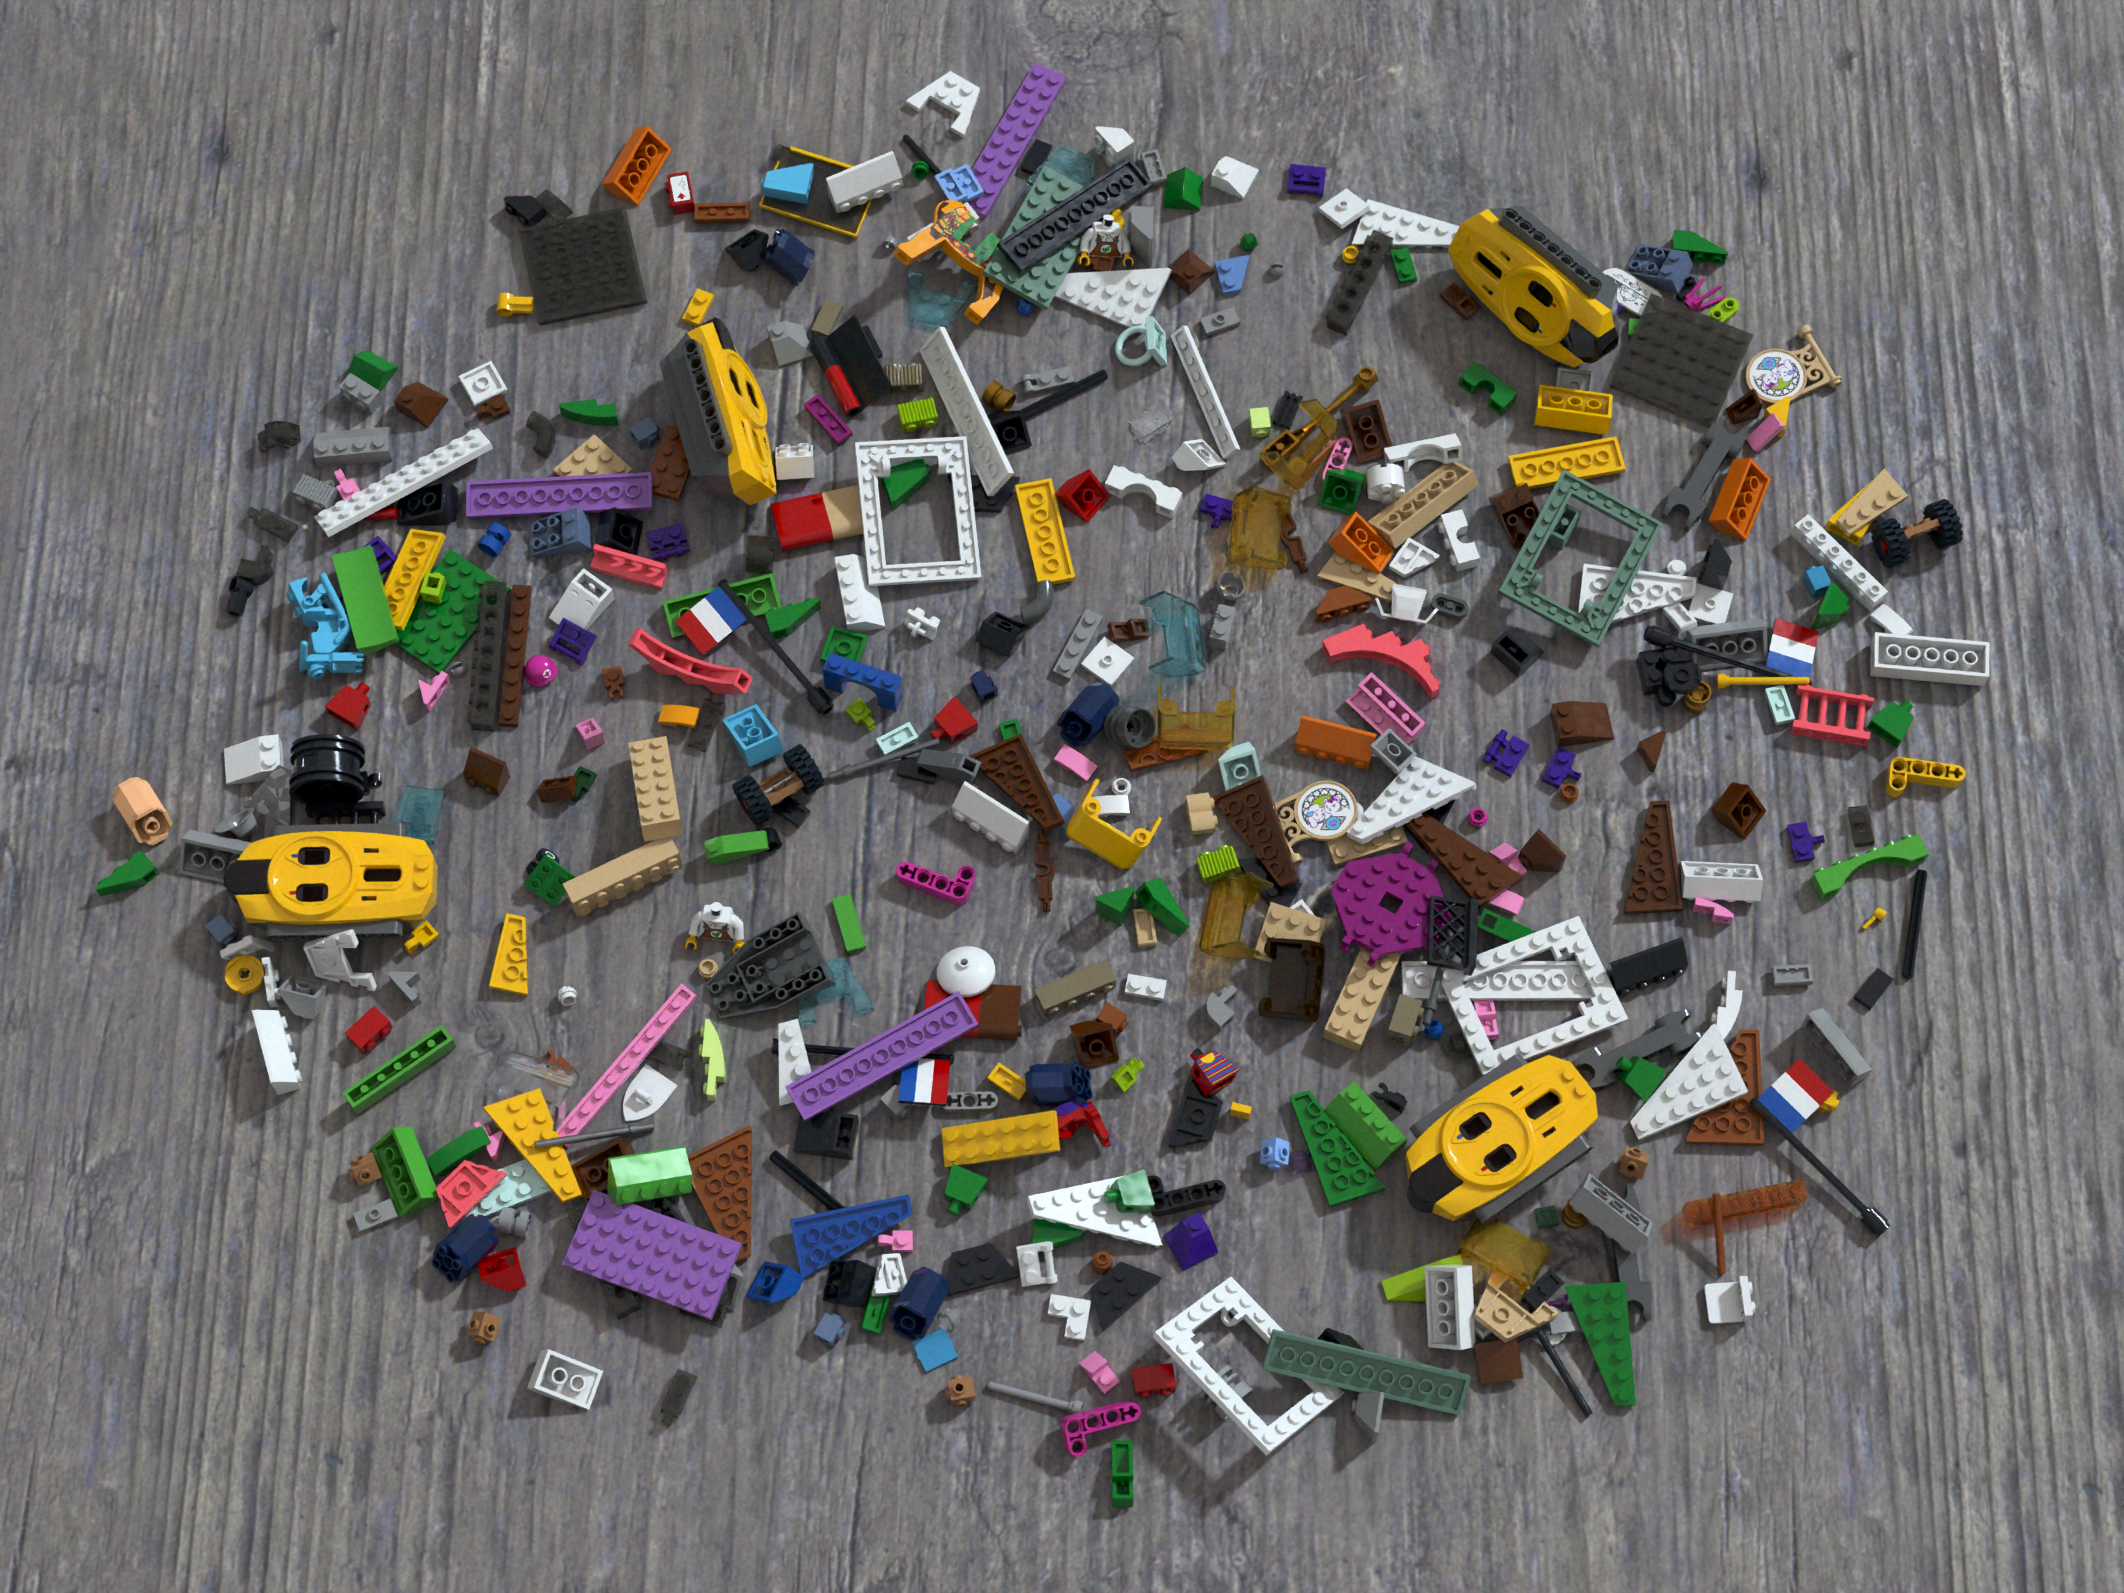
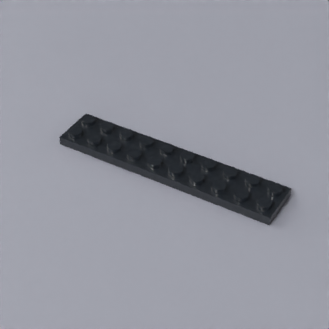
M1128 158L998 242L997 247L1015 269L1022 273L1092 227L1094 222L1103 220L1104 215H1110L1116 209L1121 208L1150 189L1153 184L1132 159Z

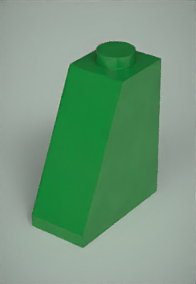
M916 459L890 467V477L881 478L892 510L898 508L929 482L931 470L929 464H925L924 459Z
M1035 1218L1032 1244L1050 1241L1053 1243L1054 1250L1082 1241V1234H1086L1087 1230H1080L1069 1227L1067 1224L1052 1223L1046 1219L1040 1220Z

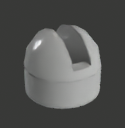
M888 235L884 238L882 247L887 251H894L898 241L893 235Z
M1274 262L1270 266L1269 273L1273 278H1280L1284 274V266L1280 262Z
M457 661L451 665V674L455 678H461L466 674V667L462 662Z

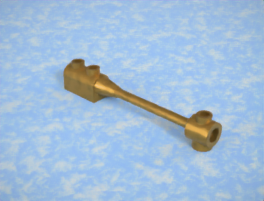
M1370 367L1361 368L1359 373L1352 379L1353 386L1307 425L1293 432L1286 429L1261 450L1260 461L1263 466L1269 471L1274 470L1299 448L1300 444L1314 427L1358 390L1366 392L1379 380L1375 371Z

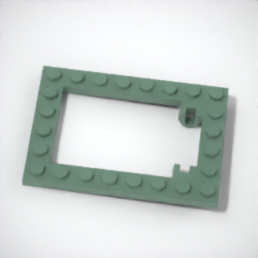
M1563 469L1503 581L1498 594L1598 648L1663 523ZM1570 496L1636 531L1599 605L1587 599L1579 614L1537 592L1536 589L1544 575L1532 569Z

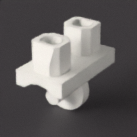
M919 607L915 610L909 609L906 613L907 617L904 625L912 630L911 636L915 638L920 634L933 641L936 637L940 619L935 616L930 619L925 618L924 610Z

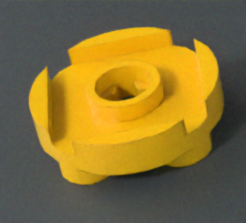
M237 956L227 964L225 969V981L229 988L244 996L258 990L264 982V976H266L262 963L254 956ZM249 971L250 973L248 974L249 976L247 978L242 979L241 972Z

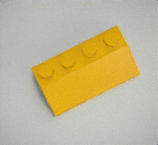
M1539 384L1534 425L1608 435L1612 418L1613 395Z

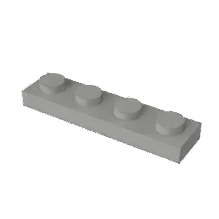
M1085 609L1053 669L1054 675L1068 681L1071 680L1099 628L1103 616Z

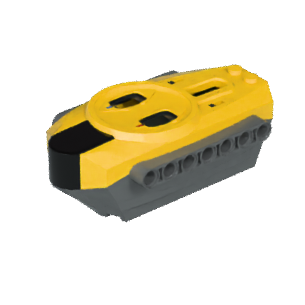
M1523 206L1488 208L1460 224L1448 248V252L1454 269L1466 283L1464 293L1466 295L1469 294L1477 305L1544 361L1552 366H1559L1560 363L1575 368L1583 363L1591 364L1597 362L1618 346L1617 290L1619 285Z
M714 317L688 330L675 348L659 364L692 477L698 478L703 491L713 494L714 498L719 502L751 506L777 493L776 474L765 427L768 418L767 409L761 390L752 372L739 356L728 329L720 319Z
M405 824L278 825L272 827L271 837L250 843L240 857L225 870L223 880L234 903L240 906L247 922L265 931L266 940L312 941L347 930H354L358 940H394L402 938V934H411L414 928L424 920L436 905L438 866L424 840L407 837V826Z
M1520 1053L1513 1055L1410 1127V1131L1417 1139L1405 1155L1409 1180L1406 1195L1410 1205L1418 1211L1424 1213L1432 1212L1452 1221L1466 1222L1477 1217L1483 1225L1487 1224L1592 1150L1593 1146L1584 1135L1598 1119L1595 1092L1570 1061L1547 1055L1527 1063Z

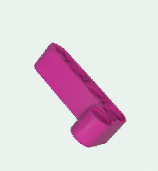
M901 862L896 868L897 880L902 885L959 906L967 902L975 884V870L967 865L962 866L958 870L955 879L909 862ZM970 875L971 878L965 880L962 878V876ZM920 878L928 879L925 883H921L918 880ZM941 884L946 886L942 890L936 888ZM958 891L964 893L962 896L959 897L954 895Z
M1123 1400L1063 1417L1060 1421V1430L1065 1450L1075 1457L1083 1456L1087 1450L1085 1434L1135 1421L1140 1417V1407L1130 1400ZM1129 1407H1132V1410L1129 1412L1130 1414L1125 1413L1129 1411ZM1113 1411V1418L1107 1421V1413ZM1094 1416V1423L1088 1426V1418ZM1074 1421V1422H1075V1427H1074V1429L1071 1430V1431H1068V1429H1067L1068 1424H1069L1070 1422ZM1079 1441V1448L1072 1451V1444Z

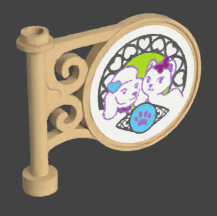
M1804 325L1796 332L1800 339L1806 340L1808 345L1796 351H1786L1783 349L1764 350L1755 355L1749 362L1745 375L1746 385L1749 391L1753 388L1756 389L1763 403L1773 405L1786 396L1791 397V403L1798 397L1828 384V386L1836 388L1842 384L1841 376L1834 374L1812 338L1813 330L1810 325ZM1811 349L1816 358L1811 362H1806L1803 358L1807 357V361L1811 360L1812 355L1808 352ZM1812 371H1815V374H1814V375H1815L1816 377H1813V376L1811 375V372H1812ZM1820 373L1822 374V380L1805 388L1807 379L1810 382H1816L1819 380Z
M1334 781L1312 783L1302 791L1275 803L1277 811L1283 807L1280 811L1282 818L1279 817L1284 833L1290 828L1297 830V833L1293 834V830L1290 829L1288 836L1291 840L1289 842L1287 840L1295 867L1303 862L1300 854L1294 853L1292 849L1296 843L1307 839L1318 841L1337 840L1347 834V831L1356 822L1358 815L1357 802L1352 792L1344 785ZM1295 801L1294 810L1290 807H1283ZM1285 812L1290 814L1289 818H1286Z

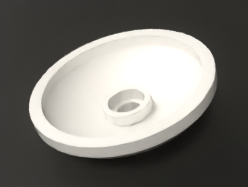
M973 946L958 947L949 951L941 958L937 966L938 982L942 989L951 995L959 991L962 997L976 996L984 992L992 984L995 977V964L992 957L986 951Z

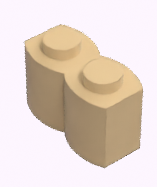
M1209 792L1186 795L1185 805L1191 836L1214 833L1215 827H1218L1217 816H1213L1212 809H1215L1213 797L1210 798Z

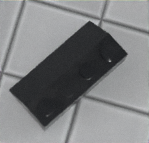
M1681 937L1610 962L1606 973L1617 996L1623 997L1630 994L1632 990H1643L1654 982L1660 984L1671 976L1676 978L1685 974L1688 960L1683 938Z

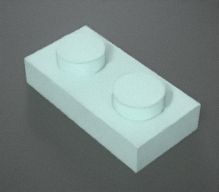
M1784 685L1766 688L1764 693L1775 725L1793 722L1795 716Z
M910 722L877 738L876 743L883 755L899 751L918 741L919 737Z

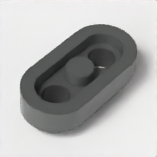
M1440 593L1436 594L1431 601L1432 610L1439 609L1436 613L1454 619H1463L1468 613V604L1462 599ZM1441 603L1443 607H1439L1437 604ZM1460 609L1462 612L1458 613L1455 610Z

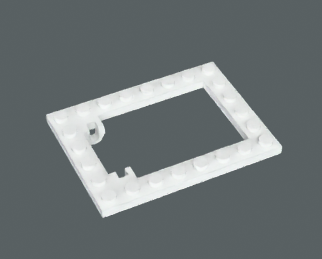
M966 436L855 442L868 586L981 580ZM936 458L938 475L951 474L960 561L886 565L877 478L890 477V461Z
M1579 916L1478 954L1476 968L1471 976L1464 975V971L1445 968L1441 982V988L1482 1076L1517 1053H1520L1525 1061L1628 1021V1017ZM1550 949L1556 961H1565L1574 954L1594 995L1589 1003L1585 1004L1583 1001L1578 1004L1582 1016L1493 1050L1463 983Z
M1229 1277L1155 1331L1152 1337L1267 1456L1337 1401L1344 1392L1339 1387L1302 1379L1313 1392L1267 1426L1198 1354L1204 1347L1203 1342L1200 1341L1195 1344L1192 1341L1195 1336L1193 1331L1220 1311L1222 1312L1221 1320L1226 1326H1234L1244 1319L1267 1344H1269L1273 1329L1284 1331L1232 1277ZM1229 1312L1234 1315L1232 1319L1229 1317Z

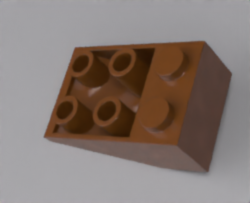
M1524 482L1488 497L1494 513L1514 550L1523 546L1540 514L1527 483Z

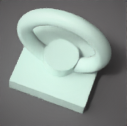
M1153 316L1146 317V327L1133 326L1121 333L1115 344V353L1118 360L1127 366H1138L1147 362L1153 356L1160 366L1167 365L1165 331ZM1132 334H1145L1144 342L1147 352L1136 359L1127 358L1122 351L1124 341Z

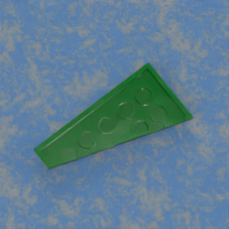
M1626 1282L1564 1286L1615 1407L1636 1405Z

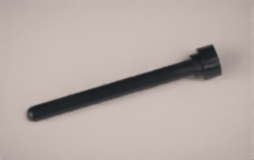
M909 135L903 136L905 143L929 166V169L935 175L942 172Z

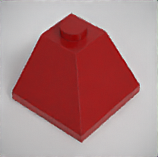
M1089 469L1067 480L1055 493V496L1062 505L1084 522H1088L1110 498L1108 492Z
M516 1247L486 1256L478 1265L482 1282L505 1292L518 1291L526 1286Z

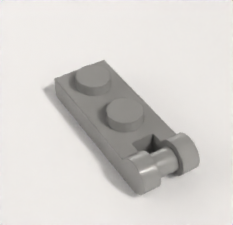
M1070 366L1032 375L1025 374L1020 377L1021 383L1024 384V393L1027 396L1068 387L1075 383Z

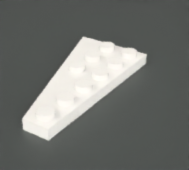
M1368 199L1367 204L1370 210L1362 215L1351 246L1356 248L1358 246H1368V248H1374L1375 246H1386L1387 248H1415V246L1432 248V246H1442L1443 248H1449L1459 226Z

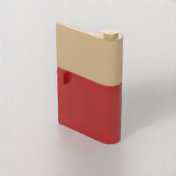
M858 485L771 504L782 552L863 534Z

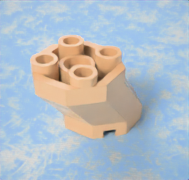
M131 777L118 784L113 791L114 796L112 800L135 839L139 843L145 842L148 845H155L166 839L169 834L168 829L172 827L173 823L150 784L139 777Z

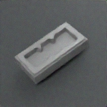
M1158 149L1140 153L1146 176L1153 184L1152 186L1166 183L1167 176Z
M1234 307L1200 318V324L1205 335L1209 336L1240 325V319Z
M1811 964L1771 967L1773 987L1813 984Z
M391 1198L353 1213L360 1233L398 1219Z

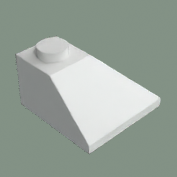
M1225 156L1219 160L1211 175V186L1244 199L1259 169Z
M1203 439L1183 442L1171 458L1175 465L1183 471L1208 470L1225 467L1227 464Z

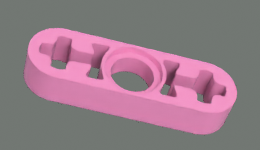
M1340 438L1337 440L1323 471L1322 483L1324 482L1327 469L1345 468L1352 452L1353 444L1350 439ZM1343 445H1347V448H1345L1343 454H1341V447ZM1334 459H1340L1342 461V465L1335 466L1333 465L1332 461Z

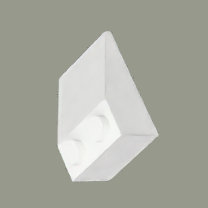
M278 734L259 736L224 749L226 785L265 781L278 765L284 767L283 747Z
M550 1349L540 1351L527 1389L589 1410L603 1371Z

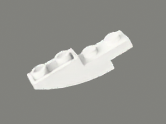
M1729 970L1726 976L1722 977L1721 981L1724 995H1721L1720 1007L1718 1006L1716 1012L1712 1013L1711 1024L1716 1023L1724 1041L1736 1021L1743 992L1735 990L1736 971Z

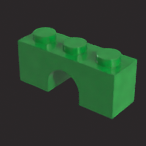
M1475 361L1460 375L1458 385L1473 395L1479 389H1487L1492 393L1487 406L1500 416H1503L1516 401L1517 392L1512 386H1507L1498 376L1492 375L1483 365L1477 364Z

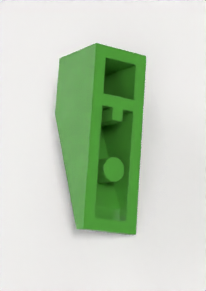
M765 830L723 835L704 841L706 858L716 866L769 849Z

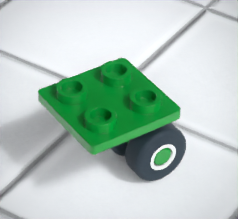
M541 848L536 854L538 863L532 861L526 868L530 876L525 881L524 886L555 907L565 894L563 883L576 878V876L559 864V858L552 851Z

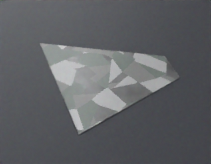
M278 765L247 800L244 806L253 807L255 811L282 824L290 825L289 780L291 770Z

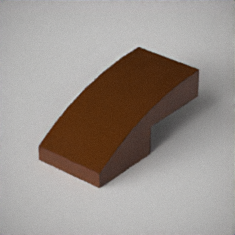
M1454 282L1439 295L1456 313L1465 319L1480 308L1469 294L1465 295Z
M1129 619L1127 622H1110L1107 625L1111 642L1134 641L1151 636L1146 619Z

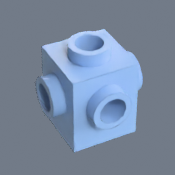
M1277 1137L1261 1140L1260 1164L1268 1166V1169L1278 1170L1280 1167L1288 1165V1141Z

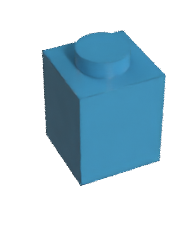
M1823 565L1808 568L1803 577V581L1812 598L1825 594L1831 583Z

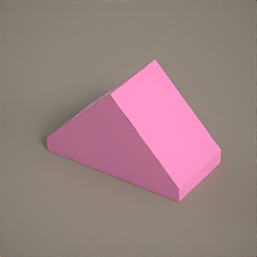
M594 718L576 724V728L587 751L605 743L602 730Z

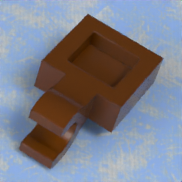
M503 395L485 401L486 406L475 408L479 420L490 415L494 420L510 413Z

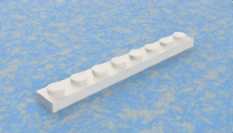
M1183 325L1170 336L1222 458L1229 459L1240 450V447L1189 328Z

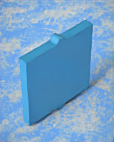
M944 1327L926 1335L922 1339L912 1342L918 1355L917 1360H920L926 1373L958 1358L952 1345L953 1341L949 1339Z

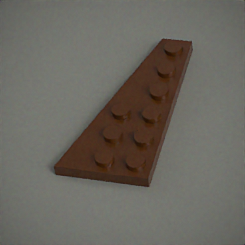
M1021 733L969 756L980 761L979 770L1047 832L1065 824Z
M1261 775L1213 796L1214 802L1219 806L1248 846L1251 847L1258 859L1265 865L1280 887L1284 888L1300 881L1265 776Z

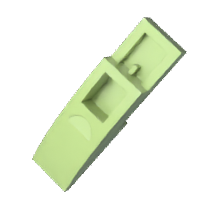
M705 1019V1026L701 1025V1037H704L703 1044L699 1045V1056H702L703 1063H706L705 1075H708V1082H704L703 1094L707 1095L708 1101H716L717 1082L725 1083V1060L719 1036L711 1021Z

